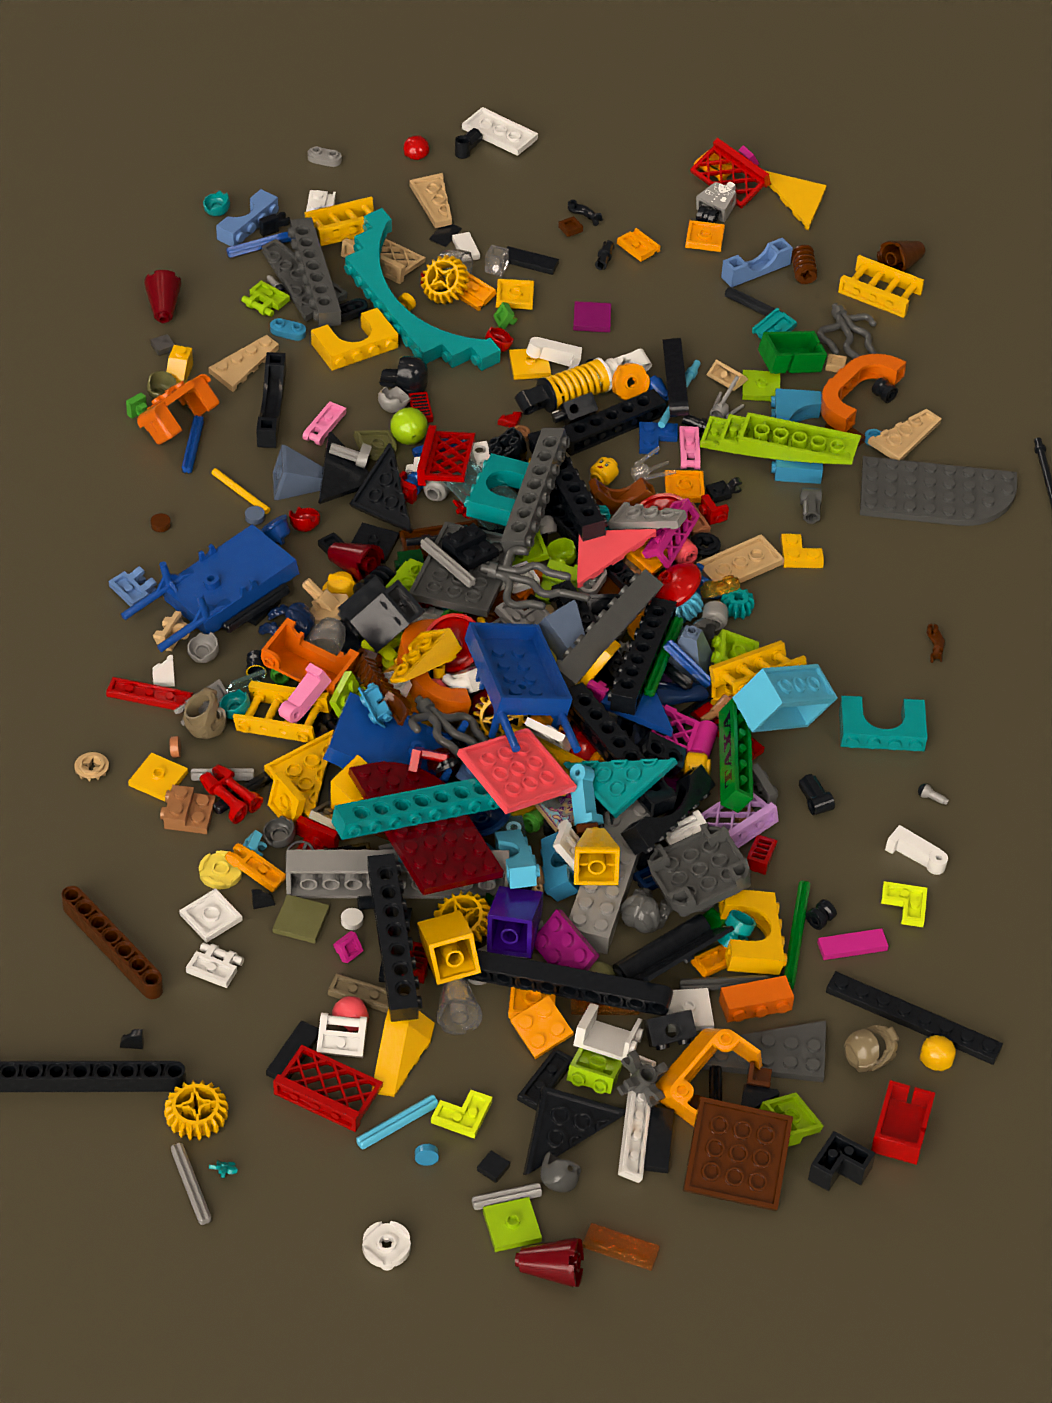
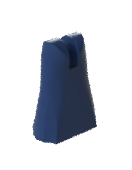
M660 681L656 690L663 706L667 704L672 707L688 702H701L709 697L708 691L699 682H693L692 689L684 690L676 683Z

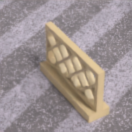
M345 238L342 240V257L345 258L355 252L353 245H355L354 239ZM385 239L383 243L385 246L382 247L381 252L390 253H381L380 266L383 276L401 284L404 281L405 275L425 263L426 257Z

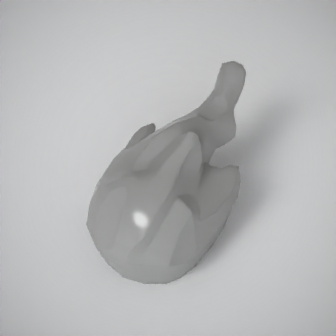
M544 515L539 524L541 535L557 532V524L553 517Z

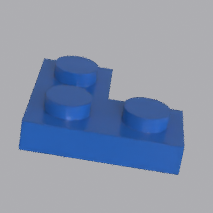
M639 422V454H658L659 441L677 442L678 423H667L664 428H660L656 422Z

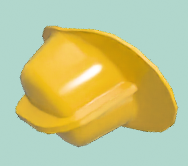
M335 572L329 574L328 581L324 584L322 591L327 589L330 593L347 594L348 598H350L354 594V585L359 583V581L354 580L348 572Z

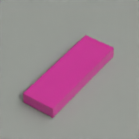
M882 928L821 937L817 941L823 960L888 951V943Z

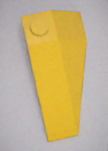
M447 628L420 632L409 644V653L404 654L401 658L403 663L396 667L390 682H406L438 666L453 661L462 647L452 630Z
M388 1007L374 1074L375 1079L383 1082V1087L378 1093L379 1095L395 1097L407 1079L408 1073L418 1063L421 1054L425 1049L427 1050L431 1043L435 1023L420 1011L418 1019L391 1022Z

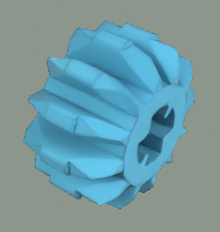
M695 592L685 603L676 608L675 616L682 617L683 623L687 620L691 622L692 618H697V614L703 612L704 604L699 593Z

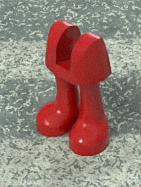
M217 764L212 768L213 775L206 772L200 776V781L206 791L211 795H217L230 807L228 817L233 824L240 823L245 818L247 810L250 813H254L263 803L264 799L260 794L250 791L233 779L235 772L223 765ZM227 788H230L234 793H236L242 799V801L235 797L232 793H230L227 790Z

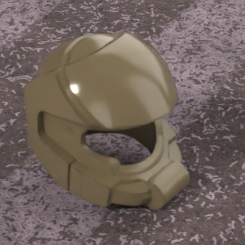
M205 687L203 691L196 695L194 694L185 705L183 715L185 726L198 739L206 740L216 737L226 727V713L223 708L218 707L217 691L215 689ZM209 701L207 710L200 714L198 709L203 705V702Z
M880 1024L867 1027V1029L857 1030L844 1043L845 1057L848 1063L856 1068L857 1072L875 1071L887 1065L896 1057L897 1041L900 1038L893 1027L888 1028ZM873 1033L881 1035L886 1043V1049L881 1058H879V1043Z

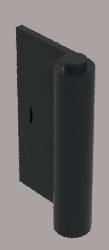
M697 914L613 964V971L619 977L645 982L651 981L682 961L685 964L694 959L693 955L732 932L734 928L733 926L711 929L706 918L701 914Z

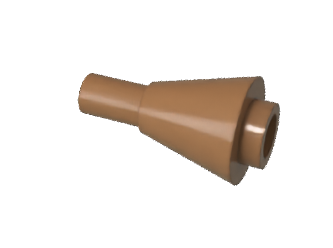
M724 694L700 720L711 721L714 718H719V711L733 697Z

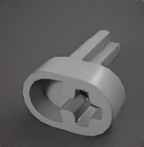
M332 443L329 453L354 461L356 466L365 468L372 446L362 443L359 452Z

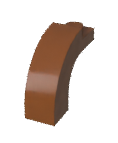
M595 477L588 482L591 488L590 492L597 504L601 506L606 505L610 514H615L624 502H630V505L634 506L656 494L653 485L642 477L630 486L622 489L608 488Z

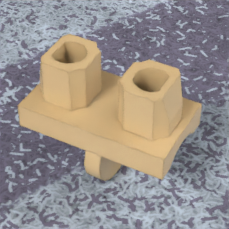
M175 611L172 617L164 618L162 621L163 631L156 630L153 635L156 644H160L187 625L181 617V611ZM190 633L182 639H187L190 636ZM177 642L167 648L166 651H172Z

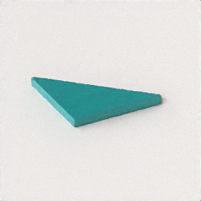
M653 758L637 761H628V759L611 760L609 762H599V760L570 763L568 761L563 764L569 771L575 764H583L594 770V796L616 819L677 765L678 762L675 758L666 760Z

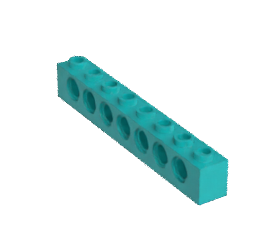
M476 778L335 805L331 822L340 838L344 840L495 810L500 807Z

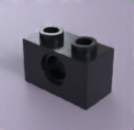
M691 1010L643 1020L649 1047L656 1046V1050L670 1048L669 1043L678 1041L679 1045L691 1043V1038L697 1036ZM669 1024L674 1025L676 1028V1034L673 1037H669L665 1031Z

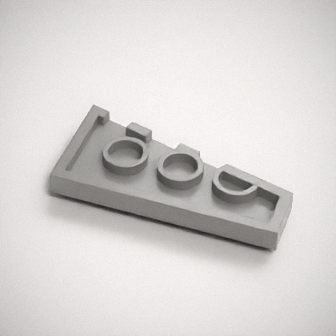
M624 502L608 521L609 529L618 530L677 529L686 520L687 514L685 510L664 508L659 510L658 506L644 508L643 504L631 506L630 502Z

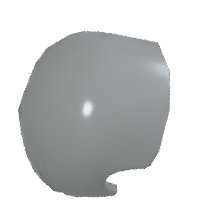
M200 632L189 641L187 645L188 655L198 663H207L214 660L219 652L218 638L212 632L209 634Z

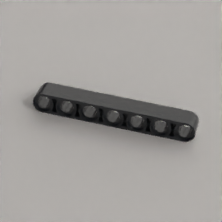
M681 338L662 339L670 417L688 416L689 405Z

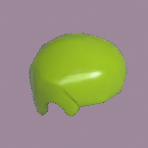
M558 538L550 542L546 547L549 555L548 561L550 559L555 561L556 558H560L567 563L566 565L570 566L577 557L574 542L567 538Z

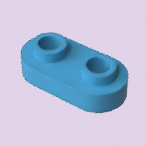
M277 318L270 323V332L275 336L295 341L306 337V327L299 322Z

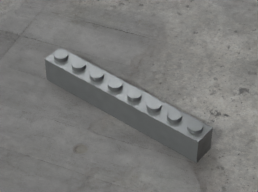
M646 569L640 575L636 573L629 581L631 585L629 587L625 585L618 593L620 595L618 599L614 597L607 606L609 607L608 611L605 609L601 611L596 618L598 622H592L585 630L587 634L585 636L581 634L574 642L576 646L574 648L570 646L563 654V661L560 659L556 661L567 688L578 684L602 653L619 638L664 585Z

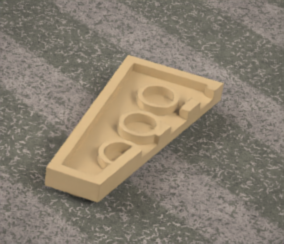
M443 173L410 180L409 186L433 226L439 228L452 225V216L445 191Z
M265 335L210 366L209 374L234 392L240 382L244 383L251 372L254 373L259 369L258 366L261 363H265L267 352L276 353L279 350V344L268 335Z
M925 409L909 417L904 423L899 422L895 424L894 428L886 429L876 437H870L867 443L890 459L900 461L941 423L942 418Z

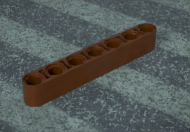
M77 886L65 887L61 893L64 912L146 998H159L163 993L162 975L157 968Z

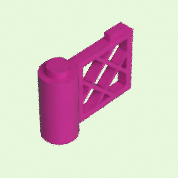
M667 704L663 706L666 715L672 719L670 721L671 726L676 725L679 733L669 737L667 735H660L655 730H651V732L685 748L686 754L688 752L705 753L709 759L718 733V726L710 720L699 722L677 712L676 708ZM686 723L692 726V729L685 731L682 724ZM683 737L687 745L679 743L676 738Z

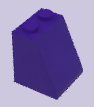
M499 886L488 912L487 952L524 958L532 957L543 911V892Z

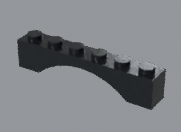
M266 353L263 398L256 428L257 447H277L286 375V353Z
M702 764L687 771L676 781V800L673 810L667 812L664 817L654 818L645 816L631 823L621 833V836L635 855L641 852L647 854L656 847L655 843H659L667 837L666 832L674 830L678 826L677 822L689 816L688 811L697 808L700 805L699 801L711 795L710 790L715 786V783Z

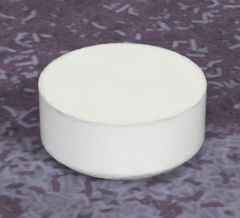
M356 908L344 910L341 914L342 926L347 930L359 929L363 925V913Z

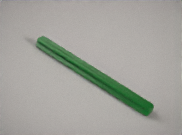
M675 616L672 619L645 685V696L653 697L656 693L671 656L663 646L670 639L676 643L684 620L682 617Z
M803 880L798 885L787 953V964L784 971V976L786 975L791 990L795 986L811 885L810 882Z

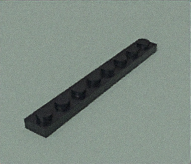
M835 971L827 985L826 993L927 1037L933 1035L944 1036L953 1042L957 1050L994 1065L1002 1049L1003 1043L837 971Z

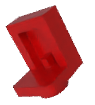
M402 471L400 477L406 502L413 505L417 500V486L405 481L407 479V472Z
M709 494L701 496L698 508L709 525L721 523L728 519L729 507L727 504L716 506Z

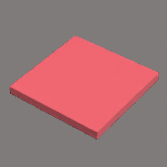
M529 728L514 732L520 745V751L518 752L512 751L506 735L461 748L457 753L458 757L505 814L574 792L577 788L574 781Z

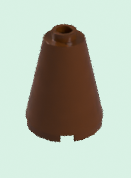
M887 241L881 244L880 251L877 252V262L905 272L925 255V247L920 241Z

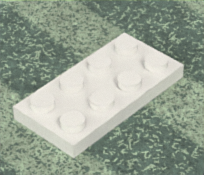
M484 107L480 108L462 123L463 130L468 132L473 128L479 129L485 141L517 156L538 139V133Z

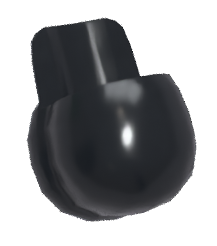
M400 357L398 369L382 370L379 384L390 388L399 387L407 395L408 393L424 392L427 387V365L418 357Z

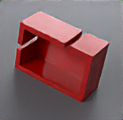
M890 1080L871 1151L917 1165L935 1092L915 1087L911 1104L906 1103L910 1085Z

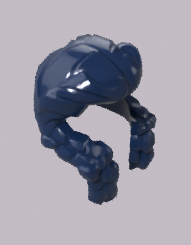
M302 602L294 603L289 607L282 604L280 607L271 609L268 613V620L285 615L286 618L295 621L296 625L294 628L298 633H304V640L308 637L315 624L314 615L310 612L309 607ZM274 621L271 623L266 622L259 627L258 632L261 635L270 633L273 636L279 627Z

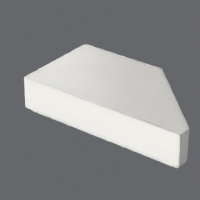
M169 655L167 660L153 667L154 685L162 687L175 686L173 655Z

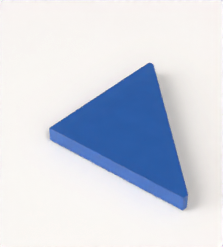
M657 693L653 697L643 694L635 716L610 710L611 701H608V694L600 702L604 705L605 710L669 737L673 736V728Z

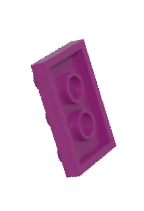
M560 909L555 910L536 936L534 947L550 964L588 971L600 956Z

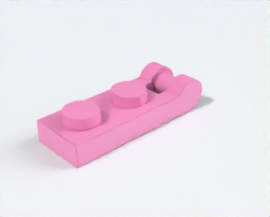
M329 402L303 433V439L306 441L312 440L316 445L321 446L328 433L345 416L346 408Z
M680 426V469L694 468V470H700L699 427Z

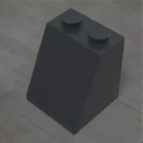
M377 576L337 608L339 610L337 615L344 623L349 622L353 627L351 632L357 639L361 637L365 640L350 621L387 589Z

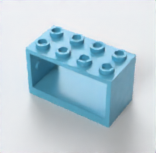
M818 664L762 668L733 697L738 710L752 732L808 727L838 699Z

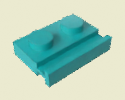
M777 307L752 328V333H756L758 338L762 339L764 332L792 331L797 327V322L786 313L780 312Z

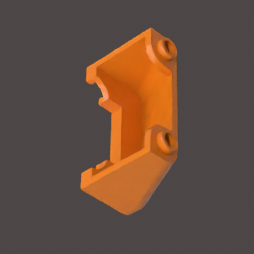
M286 618L261 650V659L267 668H272L301 682L308 673L305 670L309 663H312L324 670L331 679L330 684L323 691L329 693L330 696L333 695L345 671H352L356 676L357 673L354 672V669L359 661V652L350 649L347 654L344 655V652L340 651L336 656L305 641L304 633H298L294 628L296 622Z

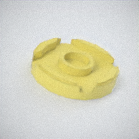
M220 850L214 854L209 853L200 861L199 875L201 881L206 886L219 890L228 889L241 880L243 871L238 869V867H233L225 858V855L230 851Z

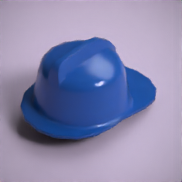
M286 514L273 519L261 529L266 536L281 545L285 543L284 538L290 534Z

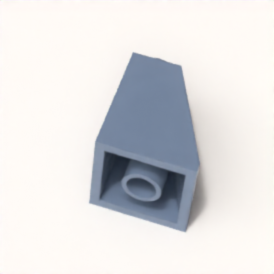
M575 600L544 617L539 623L547 644L556 655L557 660L563 661V654L570 646L572 648L576 646L574 642L581 634L585 636Z

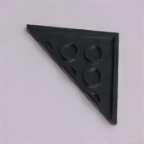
M329 432L327 436L319 504L357 492L370 473L366 468L356 466L354 461L329 453L332 443L344 446L332 432Z
M389 443L349 504L352 508L412 533V525L394 447Z
M546 1086L541 1087L523 1175H528L541 1167L544 1157L548 1152L555 1157L561 1155L624 1116L626 1109Z

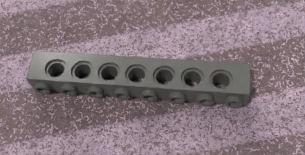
M312 217L290 220V227L287 228L289 239L292 238V250H296L294 252L296 262L299 261V273H303L302 283L306 285V296L310 297V309H314L312 311L313 319L318 322L319 327L327 324L329 327L341 325V309Z
M542 428L501 538L505 554L513 546H523L528 548V553L526 554L528 556L531 547L534 546V538L536 533L539 532L541 518H544L545 507L550 501V493L555 487V480L560 473L561 463L565 460L566 449L570 446V438L567 436L565 428Z

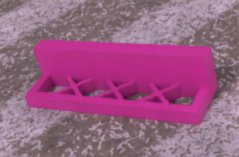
M688 498L674 501L669 507L686 511L687 518L682 523L683 533H681L680 527L677 529H657L656 537L649 540L642 552L646 559L657 556L665 568L672 565L700 517ZM688 511L692 516L690 520H688ZM673 536H675V543H676L675 546H673V541H672V537H673ZM665 549H667L668 558L663 553Z

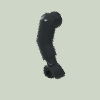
M574 199L568 201V210L570 212L592 219L594 226H597L599 221L603 220L601 213L595 214L589 207L577 204V201Z

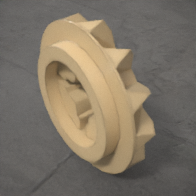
M88 752L79 756L75 761V772L81 779L87 778L90 781L92 778H96L99 780L100 776H106V772L109 770V761L101 753ZM92 763H94L95 767L93 770H89Z

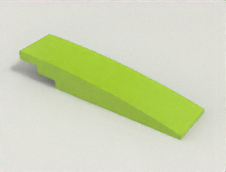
M748 412L746 417L729 414L727 419L710 416L700 441V447L777 460L852 465L861 435Z

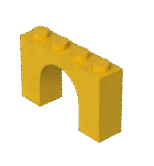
M374 308L361 313V328L368 338L359 342L341 340L327 324L311 330V344L331 371L398 348V333L378 308Z
M742 890L718 902L720 919H727L731 910L744 912L756 921V926L765 936V939L760 941L730 939L725 952L727 971L780 975L783 966L787 964V954L783 950L785 938L781 936L782 919H779L778 916L780 905L779 902H776L775 892Z

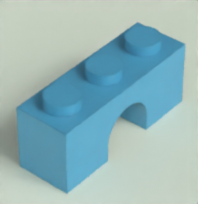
M556 832L541 839L542 849H540V853L543 858L544 891L558 902L578 893L579 885H574V871L553 847L558 834Z

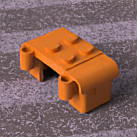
M200 374L186 383L182 380L176 385L171 386L165 390V393L151 400L153 404L138 416V426L140 428L145 427L159 445L172 439L182 429L167 406L178 399L182 406L188 405L194 416H201L206 411H211L220 403L208 384L211 378L205 374Z

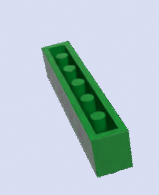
M732 698L719 711L720 804L739 813L753 799L751 730Z

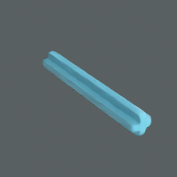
M429 1095L356 1138L358 1146L361 1149H365L435 1109L438 1105L437 1098L434 1095Z

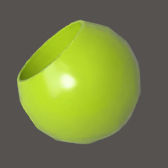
M413 407L402 408L393 415L390 421V430L393 437L399 443L415 445L426 436L428 421L420 410Z

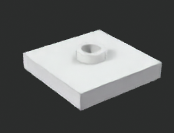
M529 717L524 724L534 735L568 752L570 751L571 746L565 734L558 732L556 728L550 725H544Z
M216 888L179 910L180 916L206 943L243 921L242 915Z
M708 988L673 990V997L666 1015L691 1010L696 1031L714 1028ZM667 1025L668 1032H676L674 1025Z

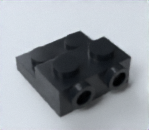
M474 523L469 526L462 525L458 531L454 533L448 532L442 538V550L467 571L499 556V549L486 540V533Z

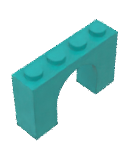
M491 453L489 459L483 463L482 472H479L477 475L476 484H472L470 496H466L464 507L467 508L466 516L506 526L515 499L497 495L489 489L497 486H509L520 489L529 463Z
M841 696L839 706L841 747L925 751L928 738L925 700L904 699L901 710L902 724L892 729H881L874 727L865 719L862 697Z

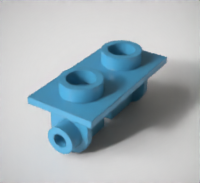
M370 683L366 690L359 687L358 690L361 694L359 698L362 704L368 707L370 720L374 724L385 728L384 721L392 720L393 713L385 700L380 704L378 703L384 699L379 686L375 685V683Z

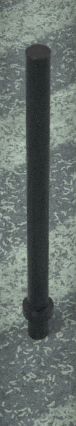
M1038 437L1034 439V450L1038 454L1052 508V477L1045 454L1046 446L1042 443V439Z

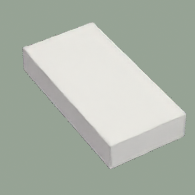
M470 232L452 235V241L462 262L480 259V253Z

